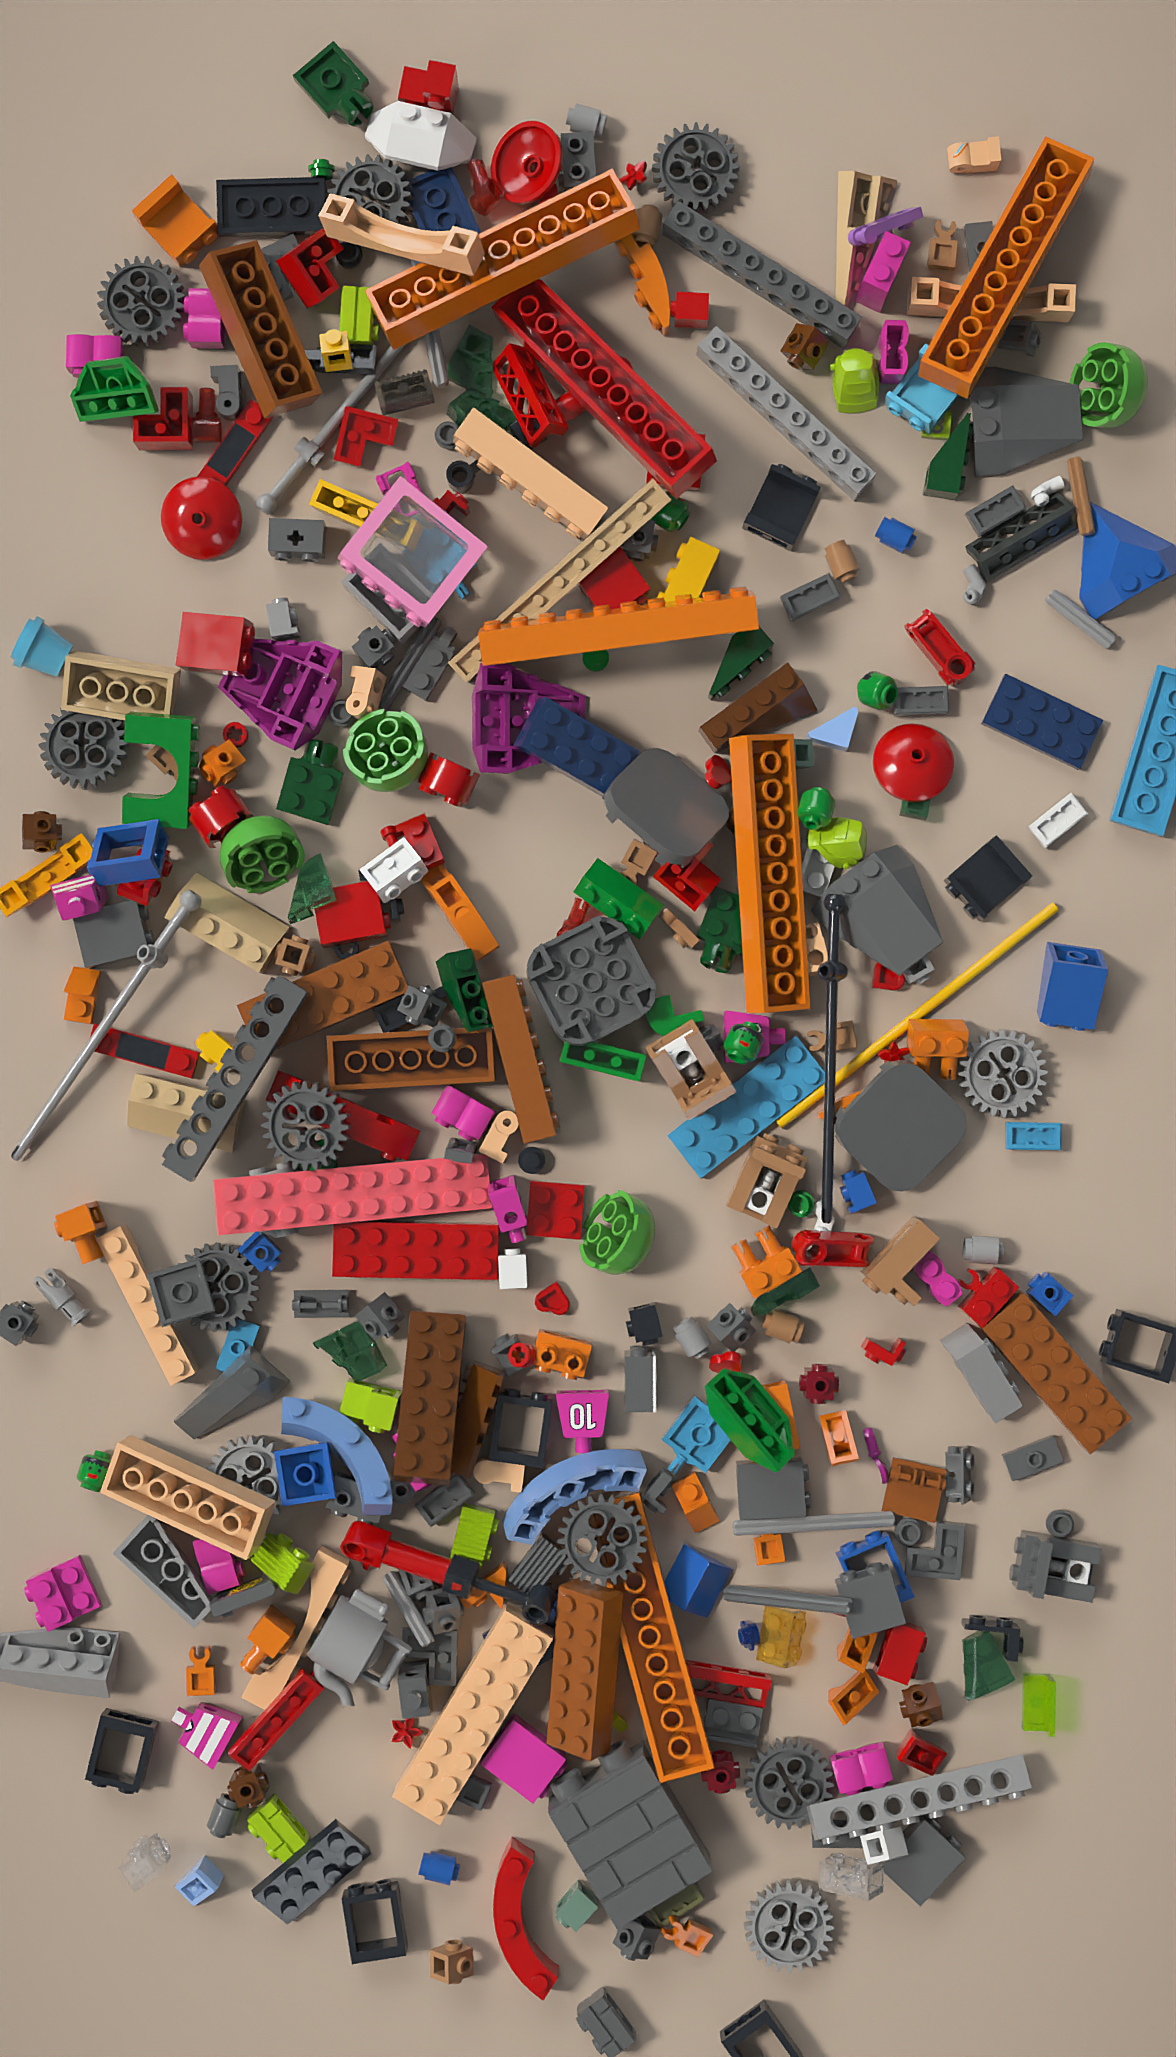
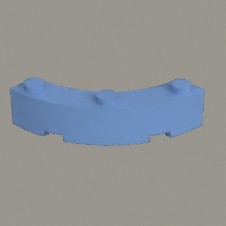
M283 1397L281 1434L303 1437L320 1443L328 1442L330 1451L350 1469L356 1480L362 1503V1515H390L392 1490L389 1476L378 1450L369 1437L350 1419L330 1407L311 1400Z
M625 1449L597 1450L573 1456L548 1468L524 1487L508 1508L502 1520L507 1540L533 1545L543 1527L551 1519L550 1515L561 1506L566 1507L586 1497L588 1492L604 1489L605 1492H638L647 1471L641 1453Z

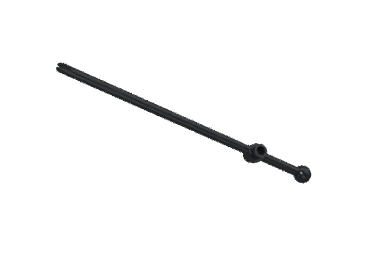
M827 894L824 898V907L829 911L828 961L820 964L818 967L819 977L827 982L821 1209L822 1222L827 1224L832 1221L838 982L845 979L848 974L846 965L839 961L840 911L845 906V899L842 894Z

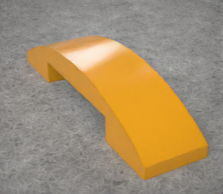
M82 833L61 846L58 852L18 879H12L0 888V909L6 917L15 914L52 891L50 885L68 880L88 864L93 848Z

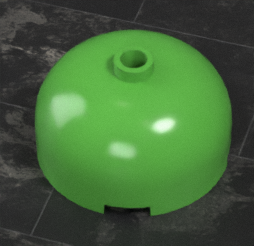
M1107 342L1094 344L1087 349L1088 353L1084 356L1081 363L1075 364L1070 378V383L1080 385L1083 379L1087 382L1101 384V389L1085 388L1081 392V422L1091 427H1118L1132 419L1143 405L1148 388L1147 371L1142 359L1132 349L1120 344ZM1086 410L1105 412L1108 414L1104 416H1094L1088 413Z
M385 709L373 711L359 719L348 732L350 736L345 749H343L344 760L357 781L371 790L378 792L401 790L413 783L420 776L428 758L426 737L418 722L404 711H401V713L395 711L386 712Z
M255 816L239 822L226 834L220 848V863L228 883L233 888L237 886L247 889L248 893L268 892L289 882L285 876L293 873L297 868L301 869L305 859L304 849L295 830L285 821L273 816ZM287 851H288L289 860H287L286 855H285V854L287 853ZM265 861L269 874L272 877L279 878L268 882L261 881L264 873L259 862Z
M618 1190L617 1193L612 1195H603L593 1205L582 1228L588 1229L584 1237V1244L579 1245L580 1254L585 1264L606 1274L619 1275L632 1271L645 1260L654 1242L655 1221L651 1210L642 1200L622 1190ZM602 1212L603 1220L608 1223H611L612 1228L607 1227L599 1222H593L595 1218Z

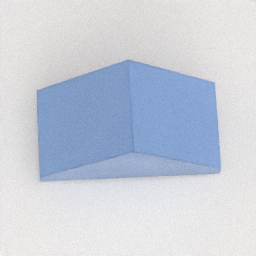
M856 706L808 732L806 738L812 739V742L846 751L849 746L858 709Z
M204 1856L175 1885V1888L195 1906L218 1889L224 1874Z

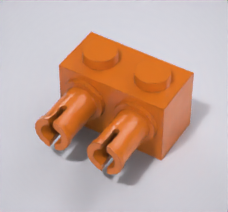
M909 1019L907 1046L911 1055L915 1056L914 1064L930 1076L931 1057H942L939 1077L948 1080V1075H951L950 1079L955 1080L957 1078L958 1057L967 1056L969 1031L963 1019Z
M97 1201L86 1203L55 1215L56 1222H54V1227L60 1238L63 1237L64 1241L71 1240V1242L75 1243L82 1265L104 1257L96 1241L95 1233H98V1229L107 1225Z
M770 1225L763 1228L768 1239L765 1238L761 1230L755 1233L767 1254L763 1259H756L747 1243V1239L739 1241L744 1253H742L737 1243L731 1246L743 1267L739 1274L754 1299L802 1272L790 1249L779 1244Z
M539 1329L535 1344V1369L546 1373H551V1369L562 1372V1377L577 1380L578 1376L584 1378L592 1343Z
M271 1604L248 1635L247 1639L254 1643V1645L245 1654L244 1660L240 1662V1666L247 1673L253 1675L267 1656L273 1659L278 1652L283 1655L296 1637L293 1631L297 1624Z

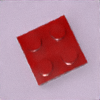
M530 1181L526 1235L580 1240L585 1185Z

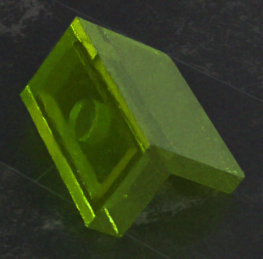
M1023 1673L1021 1728L1023 1731H1045L1049 1737H1055L1056 1681L1050 1674Z

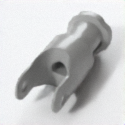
M48 1268L45 1271V1275L53 1286L48 1285L42 1277H36L34 1284L56 1310H61L71 1321L70 1324L74 1327L91 1310L85 1308L75 1297L76 1293L53 1269Z

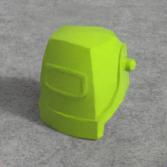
M852 348L845 351L842 355H838L835 364L830 365V370L833 371L832 390L838 412L861 413L877 407L879 394L878 360L874 358L872 353L863 349Z
M836 817L832 818L830 824L824 828L808 830L809 848L817 849L834 867L849 869V867L856 866L865 856L867 832L860 821Z

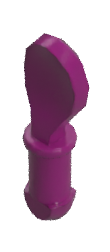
M867 1427L863 1430L869 1452L868 1456L872 1457L881 1473L882 1484H886L889 1479L888 1469L878 1458V1455L882 1454V1452L879 1450L872 1428Z

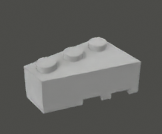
M966 1323L940 1340L943 1347L951 1354L955 1361L954 1364L962 1372L983 1409L995 1424L1023 1406L1018 1399L1021 1392L1012 1380L1008 1382L1005 1375L1008 1374V1371L1000 1359L995 1361L992 1355L996 1351L987 1338L982 1340Z

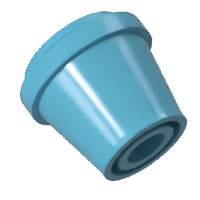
M38 616L35 620L29 618L11 653L10 658L14 659L13 665L20 669L23 666L58 677L65 664V657L70 653L73 644L46 625L44 619Z

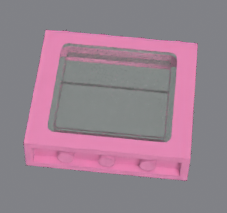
M400 476L340 552L337 559L341 561L340 566L352 575L354 572L363 579L362 583L373 592L377 590L385 596L384 601L396 610L399 607L407 614L406 618L417 627L421 625L425 628L488 546Z

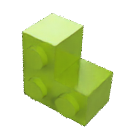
M349 1378L346 1383L339 1413L345 1415L352 1422L360 1423L361 1419L364 1420L363 1424L368 1425L370 1431L384 1433L385 1430L390 1431L395 1423L402 1391Z

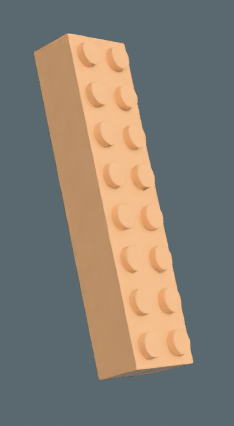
M507 1601L398 1781L392 1796L393 1798L436 1824L440 1825L553 1640L555 1629L545 1623L534 1624L524 1618L522 1609Z

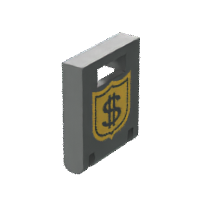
M265 1574L238 1586L218 1592L209 1604L213 1617L222 1615L223 1618L233 1615L232 1610L273 1595L278 1585Z

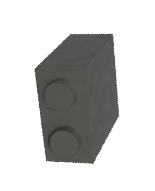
M129 900L104 906L100 911L73 918L84 967L92 969L137 958V951L140 946L154 945L155 938L152 930L148 931L146 920H149L147 907Z
M792 1457L776 1473L751 1460L736 1461L740 1520L806 1517V1509L811 1507L810 1493L805 1492L804 1481H809L808 1464H803L801 1457Z
M925 1815L918 1816L919 1822L909 1824L903 1831L908 1855L878 1862L879 1868L920 1907L965 1859L961 1850L963 1847L962 1843L954 1835L950 1834L947 1836L941 1831L943 1826L936 1818L930 1819V1817L927 1818Z

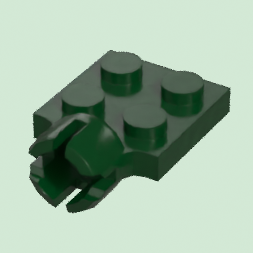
M334 41L292 75L294 81L328 119L335 114H339L350 126L356 127L363 124L357 117L359 113L367 120L373 112L372 100L364 92V89L369 85L368 78Z
M310 739L301 758H290L276 806L277 810L325 825L330 824L344 776L343 772L335 768L339 751L337 746L331 743H325L323 746V741Z
M717 886L714 889L696 936L705 945L700 957V963L710 969L715 957L720 958L715 972L727 973L731 969L737 955L743 956L739 895Z

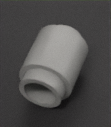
M576 103L574 109L569 108L566 125H570V132L593 131L594 138L595 136L602 137L607 115L601 113L599 109Z
M971 1236V1238H964V1260H970V1263L997 1264L998 1259H1003L1004 1244L999 1243L998 1237Z
M690 1316L673 1327L676 1332L674 1336L688 1357L694 1355L697 1359L709 1351L707 1346L711 1344V1341L697 1320L694 1321Z

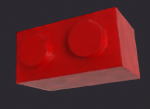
M906 1622V1624L886 1630L873 1667L876 1675L908 1686L910 1678L914 1679L918 1671L919 1664L916 1663L919 1652L923 1653L927 1645L928 1638L925 1637L926 1633L922 1627Z

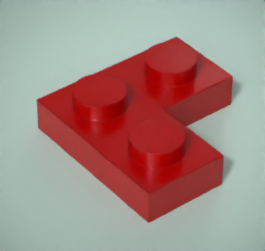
M345 406L333 461L360 467L366 441L392 447L398 419Z

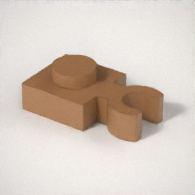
M937 220L934 227V233L937 238H931L929 241L927 268L954 271L958 241L950 240L956 230L955 221L951 222L949 231H943L941 229V220Z
M155 745L145 756L165 775L172 770L177 782L178 767L175 759L166 749Z
M633 839L621 861L622 864L627 866V869L620 872V874L630 877L631 882L637 885V874L640 873L644 876L647 874L658 852L639 840Z
M668 908L658 916L675 933L672 938L683 949L686 946L692 949L700 941Z
M853 1020L838 1022L836 1051L857 1048ZM817 1030L807 1033L808 1037L817 1036L819 1038L818 1045L809 1047L810 1050H821L826 1043V1033H821Z

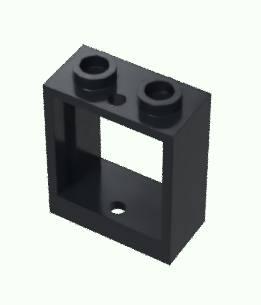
M1116 1309L1115 1314H1111L1107 1322L1109 1333L1107 1340H1103L1099 1348L1100 1361L1169 1384L1176 1362V1327ZM1124 1319L1166 1332L1154 1370L1112 1358Z
M505 1388L504 1392L499 1391L489 1461L543 1468L553 1399L547 1398L548 1394L541 1392H532L531 1396L521 1395V1390ZM504 1403L545 1408L538 1452L498 1446Z
M106 1708L100 1716L85 1780L91 1781V1784L96 1787H116L119 1792L124 1794L138 1793L144 1784L159 1721ZM107 1728L145 1737L135 1779L97 1769Z
M382 1879L376 1881L375 1885L364 1886L362 1883H357L344 1889L341 1899L351 1964L406 1956L408 1941L398 1881L391 1882L390 1879ZM390 1898L396 1937L358 1943L352 1904Z
M765 2000L759 2002L719 2031L721 2043L730 2056L743 2057L736 2045L767 2023L790 2057H803L802 2052Z

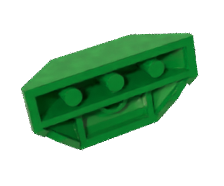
M128 356L87 362L78 378L75 389L72 390L70 395L80 422L152 414L159 411L149 378Z
M723 1368L704 1386L710 1416L745 1458L776 1473L795 1455L788 1416L755 1376Z

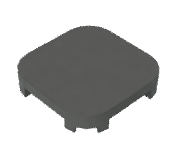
M649 748L642 752L613 780L602 797L608 810L606 817L613 824L617 819L621 820L659 853L655 861L663 866L666 862L681 865L682 868L687 866L708 842L718 834L729 818V808L723 797L678 757L660 748Z
M601 916L591 918L590 921L544 944L541 943L533 949L528 959L526 974L529 984L554 1032L562 1041L569 1045L584 1046L592 1044L639 1020L649 1012L655 1001L656 986L654 979H651L627 933V928L622 922L619 923L612 918Z
M909 1060L887 1061L879 1067L882 1070L845 1109L840 1107L835 1115L837 1117L835 1137L838 1142L881 1184L890 1190L900 1192L913 1189L920 1184L960 1142L965 1134L967 1125L965 1113L961 1107L924 1070Z

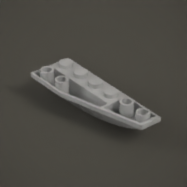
M57 1627L47 1632V1629L0 1633V1681L58 1693L110 1698L117 1674L120 1633L74 1627Z

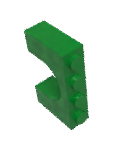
M134 711L125 714L124 742L152 744L166 749L176 761L178 779L174 788L165 794L154 795L130 792L122 797V824L159 819L162 826L168 828L188 829L192 825L189 820L191 816L189 808L193 805V795H196L198 791V779L194 778V768H198L199 752L195 751V741H198L200 737V725L196 724L195 716Z

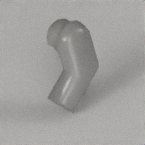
M972 564L963 570L969 581L967 590L964 593V601L970 605H975L981 601L986 583L976 565Z

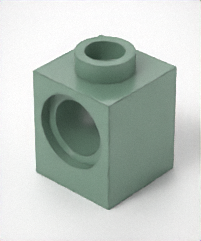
M577 1880L557 1902L556 1918L564 1927H571L577 1932L597 1910L598 1897Z

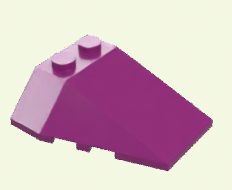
M254 639L250 647L252 662L250 668L247 669V676L223 675L218 688L259 726L272 741L296 751L319 734L342 686V651L319 641L297 642L295 640L273 641L272 639Z
M480 663L472 693V750L480 773L508 774L542 763L513 746L538 698L547 697L585 719V695L556 683L552 684L544 681L539 676L520 671L510 664L501 663L483 666Z

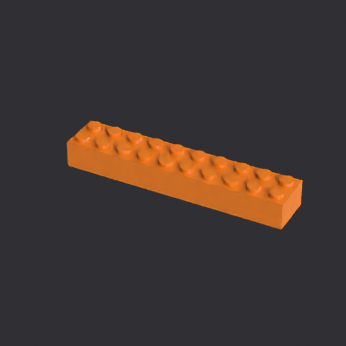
M1044 137L920 361L919 377L968 399L1091 175L1094 157L1049 137Z
M610 169L480 233L479 237L485 254L474 276L421 262L366 289L365 292L392 349L395 350L639 230L636 209L614 170Z
M746 587L731 588L728 594H720L719 590L703 592V597L693 598L691 594L675 596L676 601L665 602L664 598H653L648 600V604L639 606L637 601L621 603V608L610 609V605L593 607L594 612L583 613L582 609L567 610L566 615L555 617V612L539 614L538 619L528 620V616L511 618V623L501 624V620L485 621L478 631L482 665L486 666L759 629L756 597Z
M765 734L729 738L746 1013H771L810 1009L799 817L797 815L798 799L794 735Z
M638 1491L615 1497L614 1503L618 1504L622 1499H625L623 1506L625 1509L632 1505L634 1506L631 1513L632 1516L641 1514V1518L636 1523L637 1525H646V1529L641 1531L640 1535L648 1537L647 1541L640 1542L641 1546L647 1548L646 1552H638L637 1554L643 1559V1562H633L636 1572L634 1573L627 1569L628 1578L626 1580L618 1575L617 1584L614 1585L611 1579L607 1578L606 1585L608 1588L623 1592L620 1637L660 1783L713 1769L714 1761L641 1493ZM593 1513L589 1517L590 1524L595 1528H600L605 1523L604 1517L599 1513ZM614 1517L608 1522L603 1534L595 1536L598 1539L596 1545L598 1553L604 1543L610 1544L607 1536L616 1521ZM617 1527L614 1530V1537L618 1541H625L629 1538V1531L625 1527ZM612 1552L602 1553L600 1558L605 1566H612L616 1563V1557Z

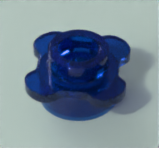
M741 1621V1629H738L739 1642L745 1648L753 1651L754 1646L760 1644L758 1627L755 1623L746 1624L745 1621Z

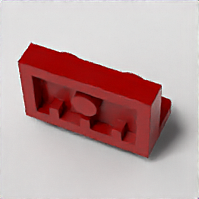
M139 848L135 856L141 855V848ZM166 850L160 878L120 883L117 888V895L148 906L152 897L157 898L162 887L161 880L163 877L167 878L172 870L173 862H170L171 851Z

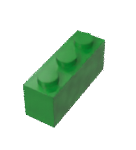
M599 858L591 865L573 891L607 917L619 923L622 922L628 932L639 940L664 906Z
M564 1042L560 1062L640 1082L646 1055L596 1042L584 1046H573Z

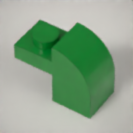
M670 995L655 998L651 1009L646 1014L647 1022L652 1030L662 1037L692 1019L697 1027H699L698 1022L704 1021L702 1010L675 1016Z

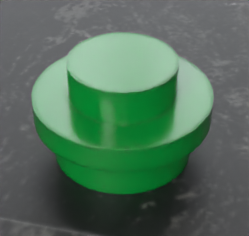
M315 159L313 164L308 165V172L311 173V177H325V180H330L333 178L335 166L329 164L327 159Z
M607 649L583 652V664L588 670L594 672L605 669L609 663Z
M805 1190L793 1192L788 1203L790 1212L797 1217L810 1215L815 1207L813 1196Z

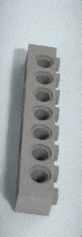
M715 326L699 343L696 355L853 501L873 482L876 473L721 329Z
M1022 1754L807 1806L814 1839L815 1841L822 1839L824 1845L839 1841L838 1835L849 1833L850 1838L865 1835V1829L874 1826L877 1832L893 1828L892 1822L902 1820L903 1825L919 1822L918 1816L929 1814L930 1819L945 1816V1809L955 1807L956 1812L973 1809L971 1803L982 1801L983 1806L998 1803V1797L1008 1795L1009 1800L1026 1796L1024 1790L1031 1789L1032 1787ZM996 1773L1002 1775L1005 1779L1003 1789H998L993 1784V1776ZM969 1780H974L979 1786L976 1796L969 1794L966 1789V1784ZM942 1786L951 1789L953 1796L950 1802H946L940 1797ZM916 1792L922 1793L925 1796L926 1805L924 1808L915 1806L913 1796ZM889 1799H895L899 1803L900 1810L898 1814L893 1815L888 1812L886 1804ZM863 1805L869 1806L873 1811V1818L870 1821H865L860 1816V1808ZM837 1811L842 1812L846 1816L847 1822L843 1828L837 1827L833 1822V1815Z

